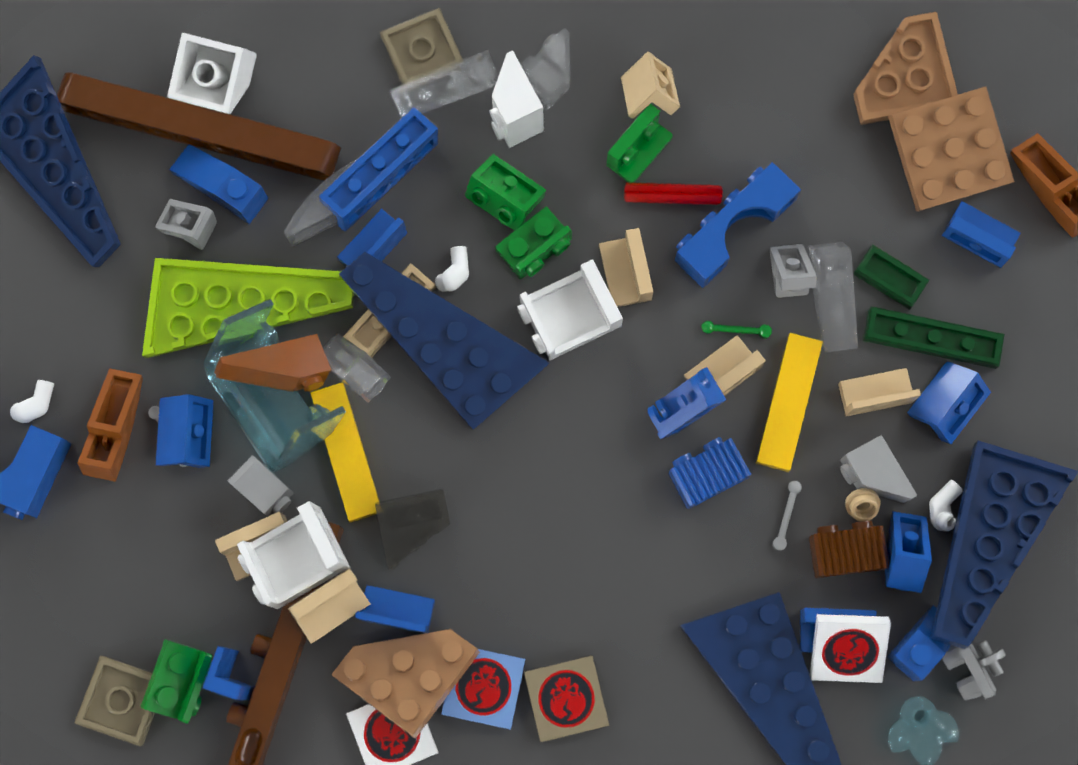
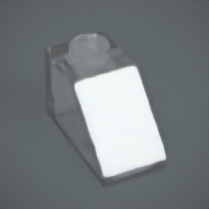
M338 333L323 348L331 367L330 372L367 403L373 397L380 394L384 385L391 379L366 352Z

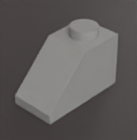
M882 435L845 454L840 459L842 463L840 471L848 484H854L856 489L868 488L874 490L880 497L901 503H906L918 496Z
M253 455L228 480L233 487L267 516L277 512L283 513L292 502L290 497L294 492Z

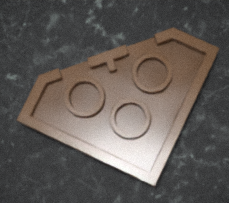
M937 12L905 17L867 75L856 88L853 95L861 125L889 120L888 116L958 95Z
M448 629L353 646L331 675L416 739L480 651L454 631Z

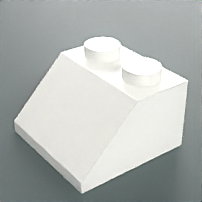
M182 33L167 98L231 114L250 85L257 53L233 45Z
M510 51L506 54L492 94L493 109L489 110L493 119L491 126L498 140L504 138L509 148L544 131L543 106L515 53Z

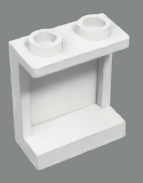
M593 259L581 264L580 271L529 295L526 292L520 294L521 305L517 306L518 312L525 325L531 323L536 333L531 336L539 354L545 352L549 361L622 327L623 317Z
M310 501L297 508L300 513L298 516L249 543L243 540L237 544L241 553L238 555V560L247 574H251L255 583L252 586L253 592L262 605L265 604L266 606L279 609L350 568L321 507Z

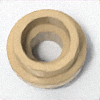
M868 488L853 491L845 500L848 514L857 521H869L876 517L881 504L878 494Z

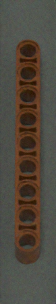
M64 73L57 92V97L65 112L175 142L190 144L194 147L318 180H332L341 152L340 146L325 139L75 73Z

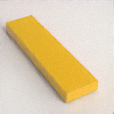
M789 333L756 464L785 472L791 470L823 341Z
M338 383L310 392L348 521L351 523L382 513L383 510L344 383Z

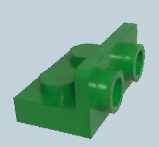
M651 103L607 153L606 166L630 183L637 181L672 139V133L658 123L660 110Z
M492 154L471 175L465 197L497 218L502 224L515 231L523 225L526 216L544 198L546 189Z
M546 206L497 244L495 251L521 280L527 274L529 277L537 274L545 266L544 261L552 254L555 256L562 254L571 245L569 241L572 239V230L568 225L564 227Z
M165 639L141 708L178 719L188 724L191 716L194 717L200 708L201 696H199V693L212 664V654Z

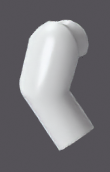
M455 246L450 249L452 265L435 279V285L439 291L452 292L467 280L469 276L467 247Z
M37 380L33 397L20 403H15L11 407L10 415L13 420L20 423H29L45 415L48 411L54 383Z
M950 480L929 502L931 523L940 531H950L956 525V519L953 518L950 504L963 490L953 480Z

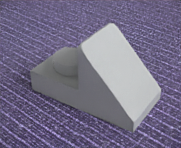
M169 199L154 228L164 234L182 238L199 250H203L217 224V220L213 210L208 207Z
M803 244L770 247L774 288L778 298L807 295L809 288H816V273Z

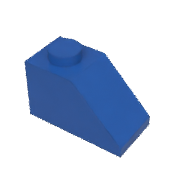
M892 511L887 542L890 568L885 569L886 587L922 593L932 562L927 517Z
M934 605L925 612L887 656L912 681H922L951 646L930 639L937 610Z

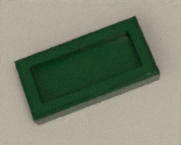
M873 244L853 273L909 310L913 307L929 282L928 278Z

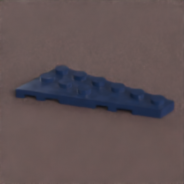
M33 55L0 92V162L90 265L99 268L121 243L40 57Z
M366 252L339 273L342 280L472 430L550 364L548 361Z
M979 440L974 444L930 639L962 649L970 646L1000 594L1004 592L1009 584V580L1015 570L1024 560L1046 525L1047 519L1059 504L1069 484L1074 480L1078 473L1077 470Z
M780 592L680 625L681 629L690 638L700 654L709 663L721 679V682L785 765H842Z

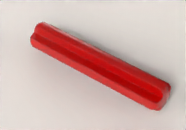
M628 182L624 188V199L626 202L719 205L723 197V190L720 185Z

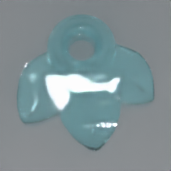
M915 696L904 702L900 712L901 718L891 726L888 735L890 749L893 753L902 752L909 748L914 758L922 765H933L938 760L942 751V743H951L959 740L958 726L952 716L945 711L936 710L934 704L922 696ZM919 710H924V717L921 720L916 721V712Z

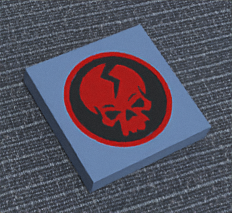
M478 649L480 653L444 700L441 715L511 730L526 659Z

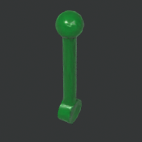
M705 321L701 326L702 331L706 334H710L713 331L758 334L763 339L769 338L772 334V328L767 324L760 326V328L716 325L711 321Z

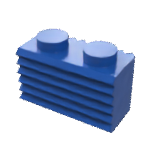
M718 437L703 446V453L692 457L691 453H687L672 462L674 467L670 469L668 474L687 509L712 498L751 476L732 438L723 442L721 437Z

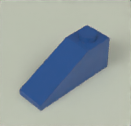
M190 144L187 145L169 169L173 174L248 224L252 222L269 199L262 186L236 168Z

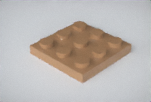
M986 86L888 116L916 212L1014 182Z

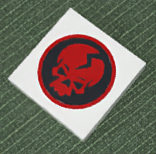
M817 614L810 668L811 680L882 683L891 625L889 617Z
M370 704L346 713L365 765H411L439 753L428 724L425 725L415 739Z

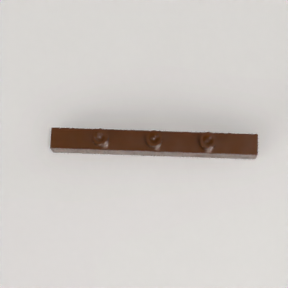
M328 522L339 544L344 528ZM326 582L283 606L272 638L261 634L255 636L250 653L265 658L249 706L233 702L229 709L226 721L240 726L241 729L228 765H263L307 638L288 608Z

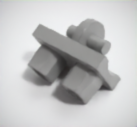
M987 640L977 644L983 656L980 658L972 643L966 649L952 645L949 647L947 653L942 658L946 667L950 670L966 662L972 674L956 682L964 700L977 698L982 695L987 699L995 695L997 689L984 666L988 665L994 677L1002 674L1003 670L997 661L1006 656L1002 648L992 652Z

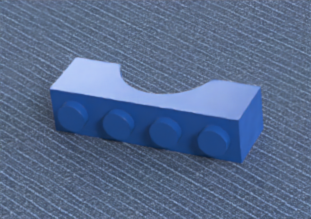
M773 162L765 169L762 167L757 168L747 179L749 184L741 192L735 189L724 200L723 203L726 206L720 212L712 211L700 223L702 228L694 236L689 233L677 244L676 248L678 251L675 262L702 288L727 266L730 256L725 246V233L731 225L748 217H760L774 222L797 200L801 189Z

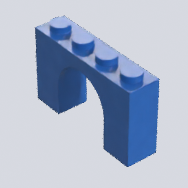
M30 425L15 459L8 468L0 473V504L5 505L4 513L23 520L25 514L35 518L38 517L72 443Z

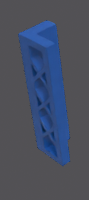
M413 107L319 195L320 202L337 217L338 226L344 232L438 145V128Z

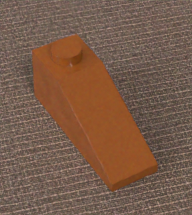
M314 334L220 357L214 373L216 378L291 392L301 389L309 392L324 385L331 367L318 335Z

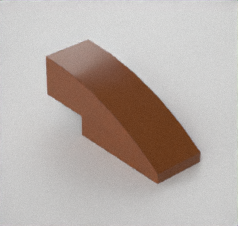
M1037 133L1013 148L1010 154L1043 205L1066 232L1074 238L1078 235V172Z
M109 368L87 423L89 434L77 462L83 475L116 482L136 416L143 381L142 375Z

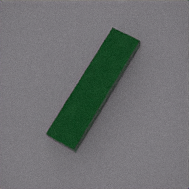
M871 306L868 309L863 341L997 369L1000 365L1005 334Z

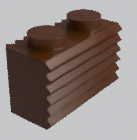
M861 521L852 523V529L839 531L838 525L818 527L817 534L809 537L815 578L880 571L890 568L883 526H873L872 521Z

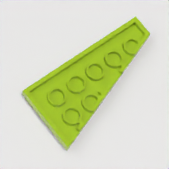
M155 258L142 356L150 358L353 308L354 292L339 276L341 271Z

